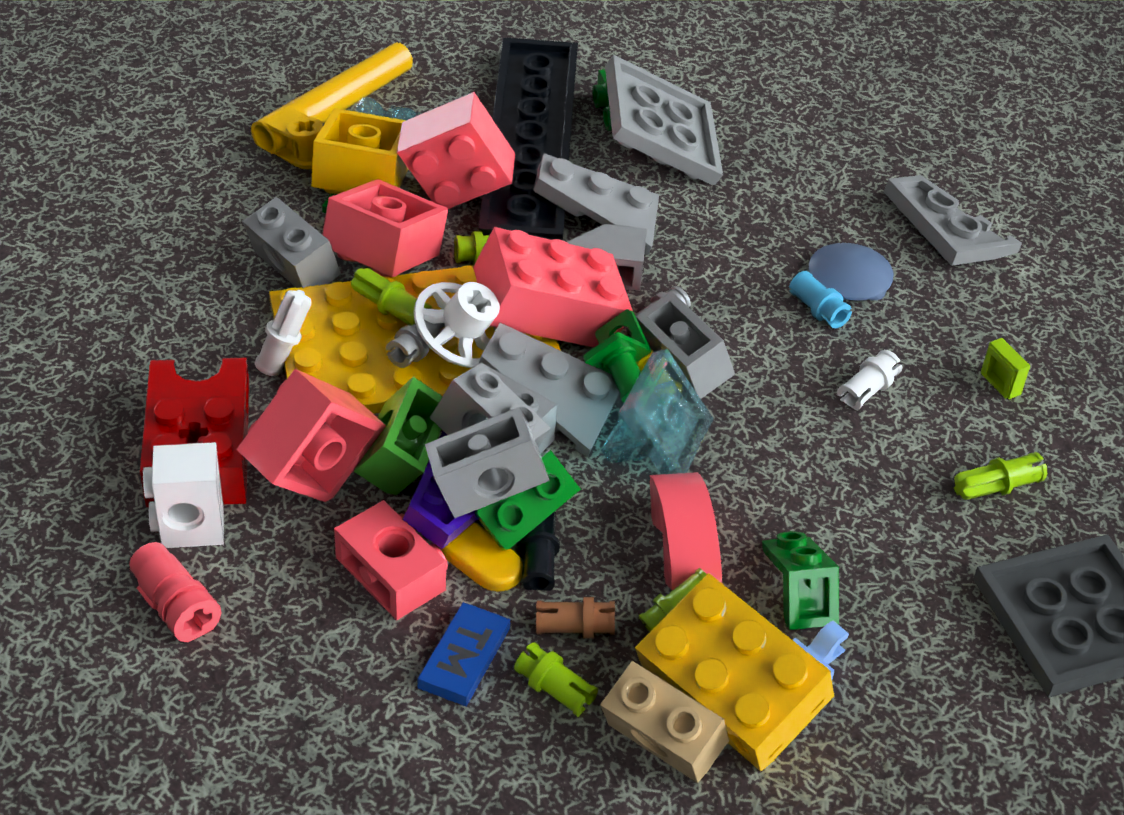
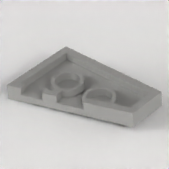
M543 154L538 166L534 192L576 217L587 215L602 225L611 224L646 228L645 255L650 253L653 246L659 194L650 192L644 187L634 186L611 178L605 173L595 172L572 164L566 159Z
M922 175L891 178L887 181L884 193L951 266L994 260L1019 252L1022 242L1011 235L1004 240L990 230L992 222L981 215L973 217L958 209L959 200Z
M499 323L481 355L479 364L482 362L556 403L555 432L560 430L576 444L575 450L588 457L620 394L612 375L505 324Z

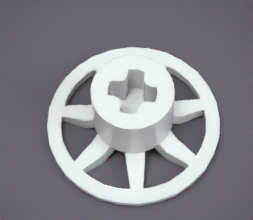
M441 282L427 287L420 293L414 306V320L422 339L437 355L455 365L473 368L480 361V358H472L473 339L478 348L485 350L490 341L486 336L485 330L491 327L489 325L499 314L500 306L495 294L488 287L480 283L467 282L460 285L451 282ZM445 292H451L455 294L450 299V297ZM433 295L438 306L442 309L424 308L425 301ZM424 320L432 324L444 323L445 328L434 339L428 331ZM454 336L459 338L458 351L460 356L452 354L441 345L447 343Z

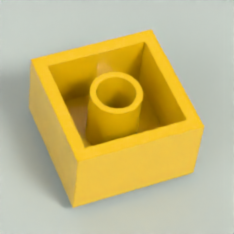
M334 108L313 141L311 187L324 189L330 194H340L379 179L400 188L408 167L397 154L402 122L406 120Z

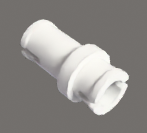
M881 350L876 357H868L860 365L859 372L838 388V396H843L848 391L840 400L856 411L859 410L878 390L885 391L893 384L894 376H897L902 371V364H897L892 369L900 361L899 358L889 350Z

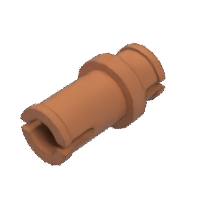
M584 597L583 602L537 601L536 603L537 634L583 633L584 639H594V633H610V635H615V601L594 602V597Z

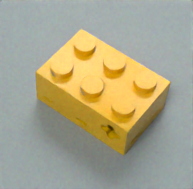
M710 573L635 647L643 668L724 718L729 738L728 744L760 771L773 762L834 697L830 670Z

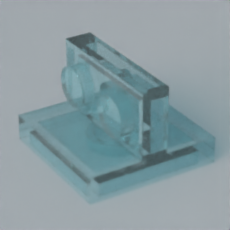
M668 349L652 352L621 407L619 411L620 417L601 451L607 460L612 463L627 460L638 461L649 456L661 474L687 473L713 421V417Z

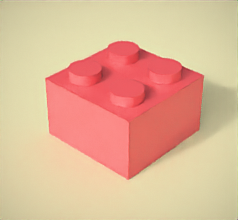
M475 92L402 122L397 154L432 202L450 209L512 184L515 152Z
M376 179L328 198L322 235L329 240L332 250L337 253L340 259L359 262L372 268L374 272L381 276L395 277L439 256L448 208Z
M294 369L288 379L280 385L277 394L259 419L251 425L248 434L236 450L273 485L327 502L334 498L386 425L352 394Z

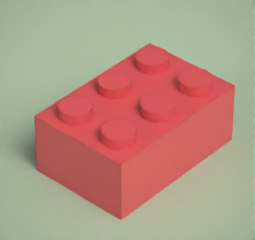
M494 227L473 266L477 283L488 287L499 301V314L489 325L491 327L497 328L499 323H502L525 334L596 347L599 343L595 332L626 309L633 311L613 254L599 248L589 249L568 244L560 239L550 240L529 235L521 230L510 231ZM624 327L617 329L614 334L617 332L621 333Z

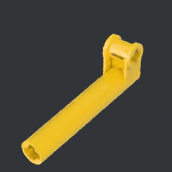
M393 43L279 107L252 124L251 134L257 146L281 157L298 168L312 169L313 141L334 108L346 110L410 70L413 60L409 50L401 43Z

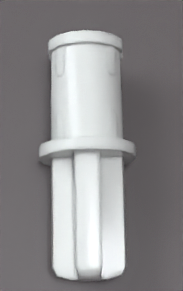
M299 289L297 291L288 290L282 299L274 320L269 321L265 327L267 337L260 354L256 358L255 366L266 375L278 376L281 374L284 362L287 360L292 347L298 345L301 341L300 329L311 306V299L305 295L304 291Z

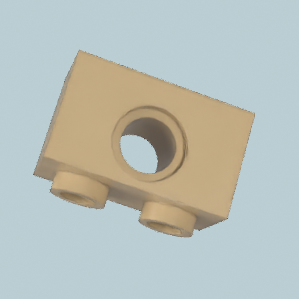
M634 661L629 664L600 704L609 726L696 783L708 772L729 741L724 718Z

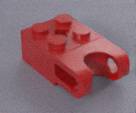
M247 357L223 358L219 372L209 379L200 381L186 380L176 374L175 360H151L140 463L142 487L143 468L152 467L153 446L216 442L223 504H246L248 460L236 449L248 434L250 387ZM144 496L145 505L149 507V502H154V498H145Z

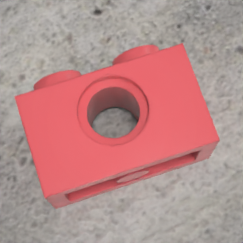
M383 500L334 528L336 559L396 620H399L446 591V570L448 564L438 546L435 544L429 545L412 526L402 520L404 514H398Z

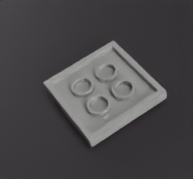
M613 55L605 65L613 139L617 140L625 148H634L651 156L653 160L660 164H668L683 171L691 179H700L710 185H716L723 176L711 102Z

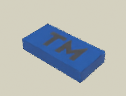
M463 602L419 675L418 689L467 707L510 630V619Z

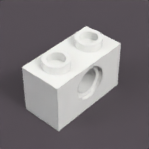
M216 442L153 446L152 467L143 468L145 498H154V502H149L150 531L160 532L161 543L166 548L224 545V504Z

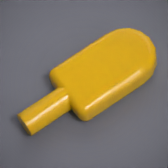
M478 523L470 525L441 550L447 561L487 590L506 591L515 587L522 579L523 564L520 556L511 548L502 550L489 532Z

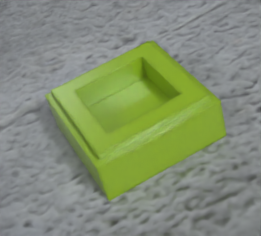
M999 338L989 343L981 374L1005 399H1011L1022 394L1030 365L1003 338Z

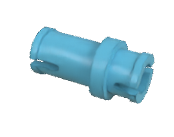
M808 271L799 272L791 280L789 285L790 293L810 307L812 316L817 320H825L832 328L842 327L849 320L852 314L850 309L852 308L849 304L843 302V296L834 288L827 289Z

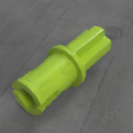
M359 268L356 270L351 281L353 290L377 304V308L382 314L387 315L390 313L407 325L415 324L414 306L417 298L405 291L402 283L398 281L390 282L369 268ZM427 303L424 304V308H426V309H431V308H432L431 305H429V304H427Z
M1037 452L1006 461L1002 458H995L987 466L957 473L954 477V490L964 500L996 492L1007 495L1015 487L1044 481L1047 477V465L1042 464L1032 467L1033 463L1044 460Z

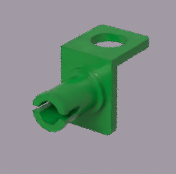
M626 309L595 332L599 345L584 354L583 358L586 364L610 373L620 393L621 401L626 404H633L644 399L650 393V388L646 385L636 362L652 351L634 312ZM621 327H628L631 337L620 332L614 334V332Z

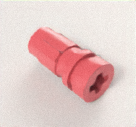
M148 543L141 546L133 554L129 567L138 580L139 586L137 590L151 608L158 611L160 618L179 641L188 643L215 628L221 616L220 605L198 580L193 579L180 561L162 543Z

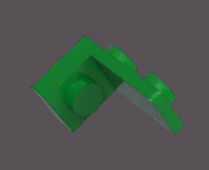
M551 450L540 454L550 481L475 511V516L502 550H508L581 490Z
M794 531L782 532L777 535V539L763 540V552L783 574V608L787 628L795 630L824 627L831 621L839 625V566L804 533Z

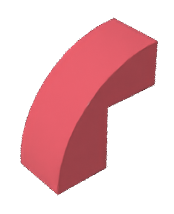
M698 472L650 475L651 518L653 525L663 533L664 577L666 585L671 590H674L693 575L698 568H701L706 574L710 573L722 583L717 526L710 495L702 476Z

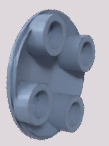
M835 243L818 249L811 256L808 266L809 273L827 289L834 288L842 294L843 299L852 301L882 299L892 285L894 277L890 263L880 253L866 246L853 243Z

